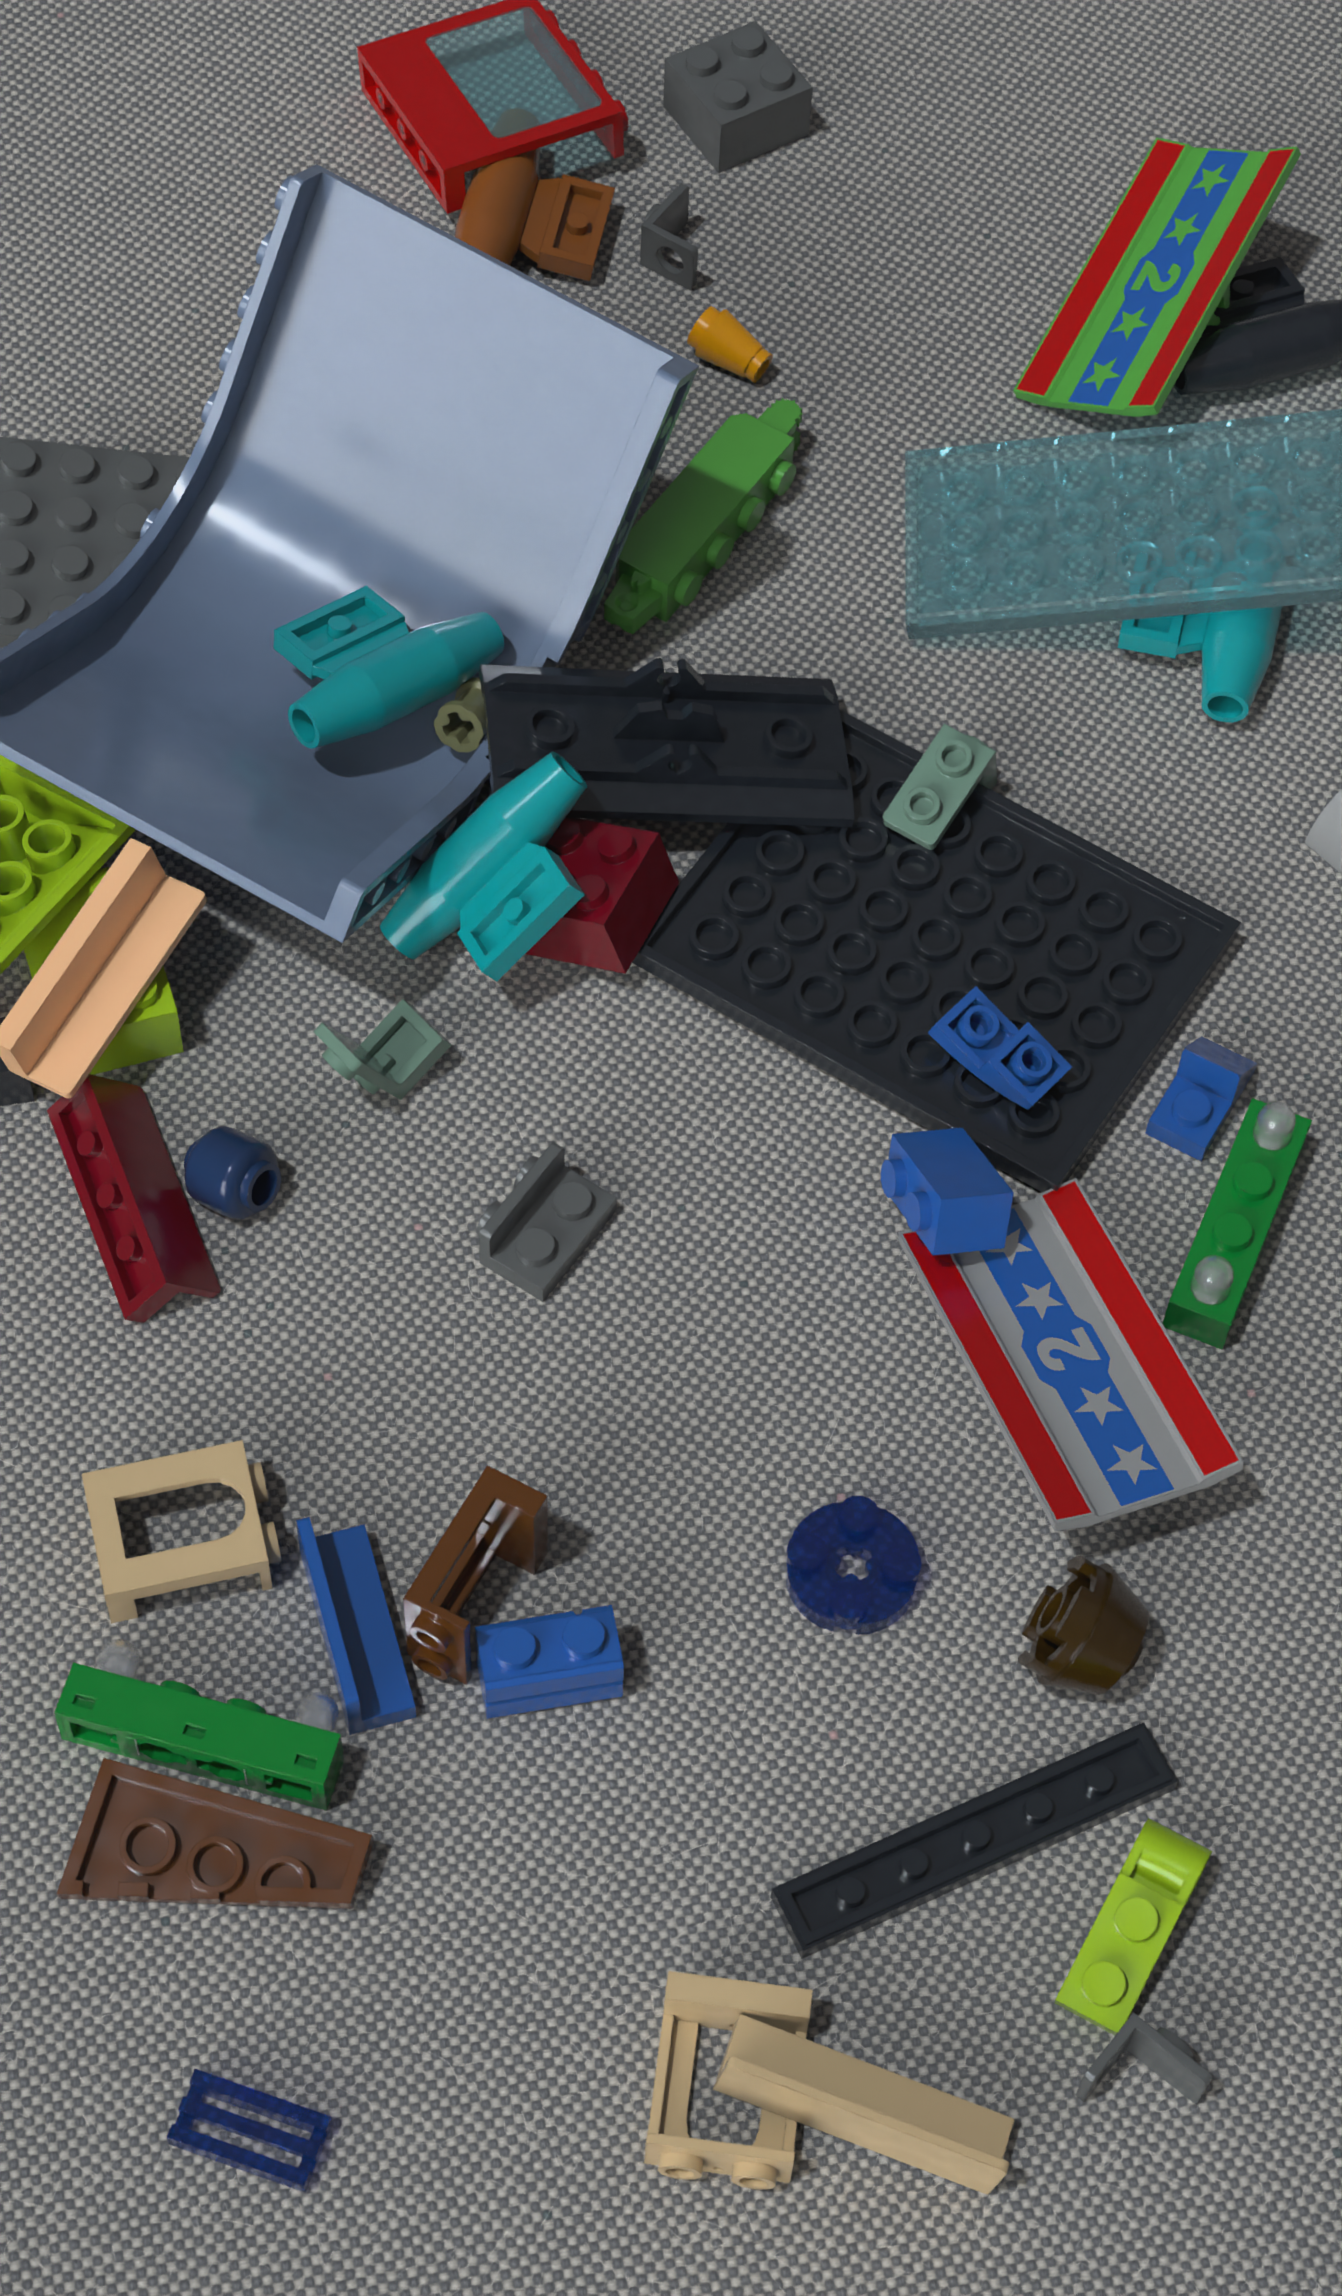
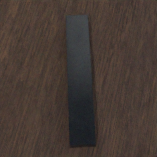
M1143 1722L772 1888L770 1897L801 1959L1170 1793L1175 1790L1178 1781Z

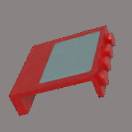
M539 0L500 1L357 47L361 91L447 214L462 209L466 196L464 172L592 130L614 159L624 156L623 132L628 130L629 123L622 102L619 99L613 100L605 89L599 72L588 67L582 59L580 49L575 40L567 39L559 28L553 11L550 9L545 10Z

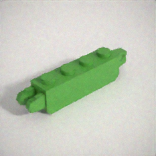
M783 398L780 401L776 400L775 403H771V408L768 407L758 419L747 413L731 415L632 527L616 564L615 587L604 603L605 620L633 634L653 616L667 622L681 604L688 606L695 599L705 576L713 567L719 569L725 564L732 552L735 541L744 531L751 532L754 530L763 516L765 506L776 494L782 496L792 484L796 474V465L792 463L794 451H797L798 446H800V432L796 430V427H799L800 423H802V408L795 403V400L790 401Z

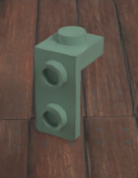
M944 724L884 812V825L929 850L934 849L977 784L980 783L991 790L996 785V751L989 748L979 739L965 735Z
M404 999L394 1007L361 1044L356 1043L323 1022L313 1031L328 1047L322 1054V1057L341 1076L349 1081L354 1078L373 1095L381 1088L400 1100L452 1046L412 1004Z

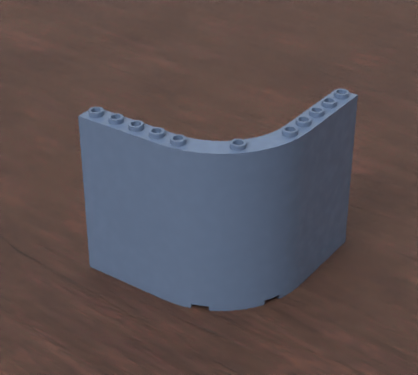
M316 164L294 176L287 177L277 193L275 209L279 210V214L273 230L264 237L257 251L256 263L261 266L255 284L247 289L240 301L237 316L242 321L237 336L229 342L221 356L219 369L224 374L219 388L209 397L201 415V421L205 423L203 430L161 509L155 508L151 511L142 526L138 543L121 564L90 593H83L75 603L64 610L54 611L45 622L34 629L27 628L18 639L7 646L0 647V755L343 943L412 880L421 865L476 810L474 806L484 783L491 785L487 732L480 746L471 752H457L450 746L442 743L437 736L434 720L438 716L439 709L445 703L455 700L458 687L452 693L377 731L314 749L307 748L299 742L290 727L288 709L292 703L324 679L316 677L311 680L273 649L274 629L367 585L405 615V623L409 632L420 627L476 612L488 613L498 623L504 637V650L502 654L488 665L552 668L560 665L570 643L574 640L582 641L599 606L699 365ZM479 672L471 678H479Z

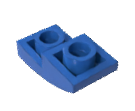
M977 986L966 994L928 1031V1034L976 1077L1027 1110L1072 1068L1029 1022L1019 1030Z

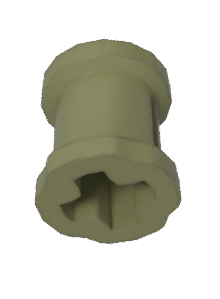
M471 678L462 684L456 691L455 700L445 703L439 709L438 716L434 720L435 732L441 742L457 752H471L477 749L487 732L480 678Z

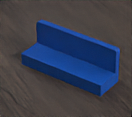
M310 1517L296 1520L300 1554L349 1735L416 1718L415 1702L365 1524L315 1537Z

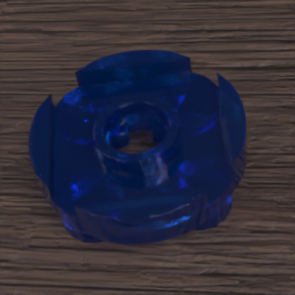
M851 1496L843 1502L828 1504L813 1511L796 1527L786 1550V1586L793 1604L805 1618L816 1626L833 1632L835 1626L844 1630L857 1629L856 1635L872 1634L894 1624L910 1607L920 1577L921 1557L913 1535L899 1518L889 1511L879 1508L870 1498ZM851 1555L864 1559L866 1561L864 1570L867 1577L860 1580L851 1573L842 1578L836 1572L841 1566L840 1558Z

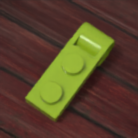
M1148 1818L1055 1999V2004L1115 2036L1129 2019L1183 1909L1205 1869L1212 1850Z

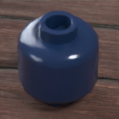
M220 1126L209 1130L189 1147L185 1155L184 1180L187 1193L197 1203L226 1217L242 1220L265 1210L272 1204L280 1189L282 1177L275 1151L266 1142L235 1128Z

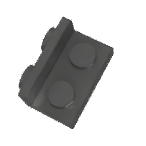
M552 1142L539 1158L531 1156L523 1164L516 1176L514 1189L503 1203L493 1202L482 1215L476 1233L479 1235L480 1264L544 1302L617 1211V1197L566 1167L565 1149Z

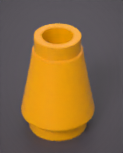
M713 306L707 308L694 324L687 339V344L696 349V357L743 378H747L753 383L763 376L773 358V355L765 350V347L727 309L720 312Z

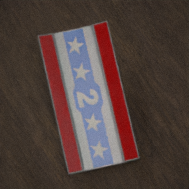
M1077 1178L1061 1184L1057 1191L1049 1189L1038 1194L1035 1199L1012 1205L1005 1248L932 1255L915 1231L898 1232V1241L1054 1531L1088 1527L1210 1487L1243 1470L1244 1461Z

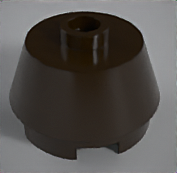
M1076 1556L1067 1562V1570L1073 1573V1575L1064 1586L1056 1590L1047 1585L1034 1605L1022 1632V1635L1033 1641L1030 1653L1025 1650L1018 1657V1662L1035 1672L1038 1682L1042 1685L1101 1695L1112 1688L1122 1676L1128 1674L1138 1661L1144 1646L1143 1638L1148 1626L1149 1613L1147 1608L1110 1564L1104 1563L1098 1566L1083 1556Z

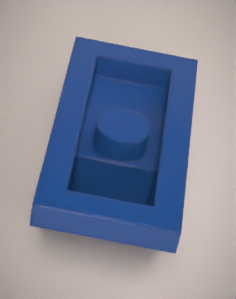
M1202 1036L1182 1051L1176 1076L1150 1117L1145 1134L1202 1161L1255 1072L1257 1063Z

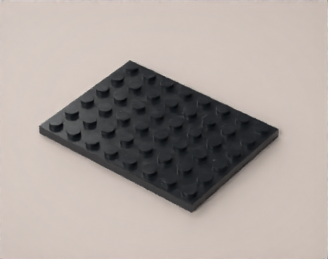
M840 710L853 789L854 822L852 827L727 823L676 887L632 963L930 1130L963 1128L992 1165L1041 1192L1049 1189L1057 1191L1060 1185L1067 1182L1229 949L1238 935L1241 922L980 783L977 784L937 846L929 850L886 827L883 823V814L923 756V753ZM975 986L1019 1030L1029 1022L1072 1066L1029 1110L1012 1102L976 1077L928 1034V1031Z

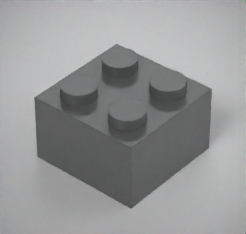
M756 21L665 58L663 107L718 173L809 135L813 87Z

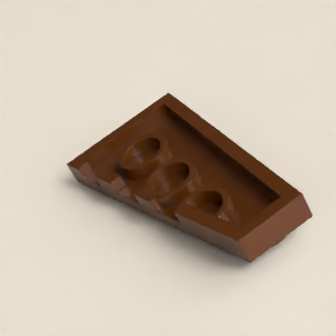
M103 1758L56 1894L61 1899L353 1909L375 1840L373 1835Z

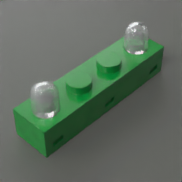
M1252 1098L1168 1302L1162 1322L1166 1329L1223 1350L1312 1123L1311 1119L1294 1114L1291 1107L1282 1102L1267 1104Z
M124 1639L112 1640L104 1645L94 1668L73 1662L54 1712L62 1740L321 1810H328L344 1762L341 1734L334 1732L339 1710L337 1703L330 1695L323 1692H313L306 1695L300 1701L293 1721L268 1715L264 1708L248 1700L231 1698L227 1700V1703L201 1697L197 1690L181 1682L166 1680L162 1681L160 1685L137 1680L135 1676L140 1665V1654L134 1644Z

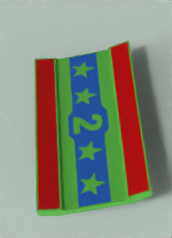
M1156 137L1014 387L1013 392L1016 397L1047 407L1131 417L1157 415L1206 326L1219 325L1220 317L1214 314L1216 308L1229 307L1230 283L1301 156L1298 146L1259 152L1198 148L1186 143Z

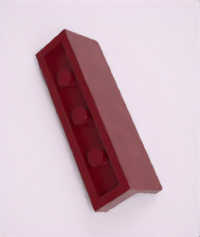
M89 1074L72 1098L60 1097L47 1110L124 1319L144 1323L179 1292L214 1298L221 1292V1288L143 1089L137 1085Z

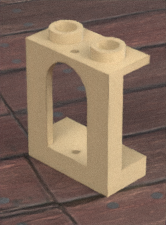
M243 1440L81 1474L104 1596L111 1623L138 1618L135 1599L259 1573L262 1590L273 1589L269 1564L282 1562L274 1522L260 1524L256 1504L268 1502L261 1462L247 1463ZM205 1483H221L230 1486L242 1496L245 1515L240 1526L230 1535L217 1540L127 1559L116 1502Z
M668 1971L644 2164L657 2165L660 2174L683 2180L699 2179L702 2177V2172L732 2175L731 2181L734 2184L750 2189H771L775 2187L776 2181L790 2183L795 2157L796 2121L761 2108L758 2134L752 2146L690 2138L687 2130V2112L698 2026L733 2031L736 2020L742 2014L806 2039L813 1990Z

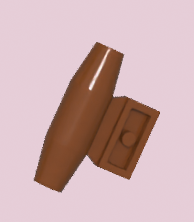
M510 113L500 120L492 135L501 138L539 126V124L528 115ZM540 148L473 170L456 225V238L507 265L511 264L519 250L538 263V268L587 281L591 280L614 197V187L565 174L562 175V178L538 180Z

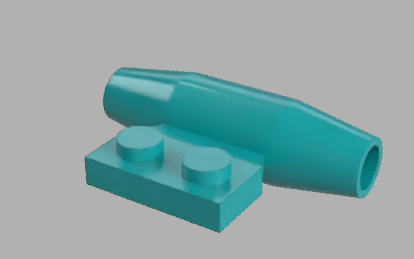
M1253 514L1243 519L1219 572L1198 560V555L1140 545L1118 642V648L1169 658H1176L1178 654L1202 650V709L1209 717L1221 722H1237L1248 715L1272 660L1287 586L1286 529L1280 520L1266 514Z
M366 585L274 629L273 649L311 680L316 677L324 679L290 705L288 709L290 727L299 742L310 749L377 731L452 693L478 673L480 665H488L501 655L504 650L502 631L491 615L486 612H476L420 627L409 632L405 623V615Z
M552 751L490 795L418 869L380 924V929L387 940L403 955L415 960L460 928L457 934L481 972L498 981L585 895L561 858L545 847L587 788L585 780L577 770L562 756Z

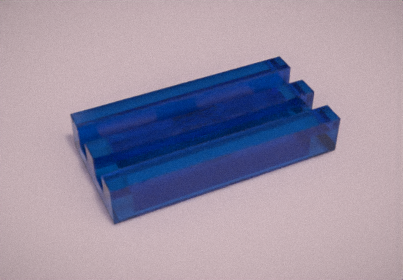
M194 2069L189 2081L190 2089L187 2096H183L178 2108V2118L175 2124L172 2123L168 2132V2144L306 2193L333 2125L332 2117ZM205 2096L312 2134L308 2140L203 2103V2099ZM198 2120L300 2156L302 2159L299 2167L291 2166L191 2130L194 2121Z

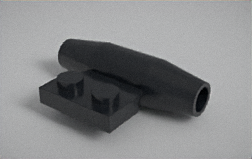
M1281 257L1238 268L1230 283L1229 307L1216 308L1214 314L1220 317L1219 325L1206 326L1203 334H1210L1199 339L1176 380L1174 388L1180 395L1246 390L1323 369L1341 361L1342 299L1305 303L1304 287Z

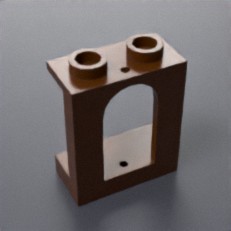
M488 1465L486 1466L403 1598L407 1654L412 1656L413 1663L424 1673L440 1680H446L450 1676L465 1685L469 1683L472 1678L470 1622L459 1617L496 1556L535 1575L548 1554V1496Z

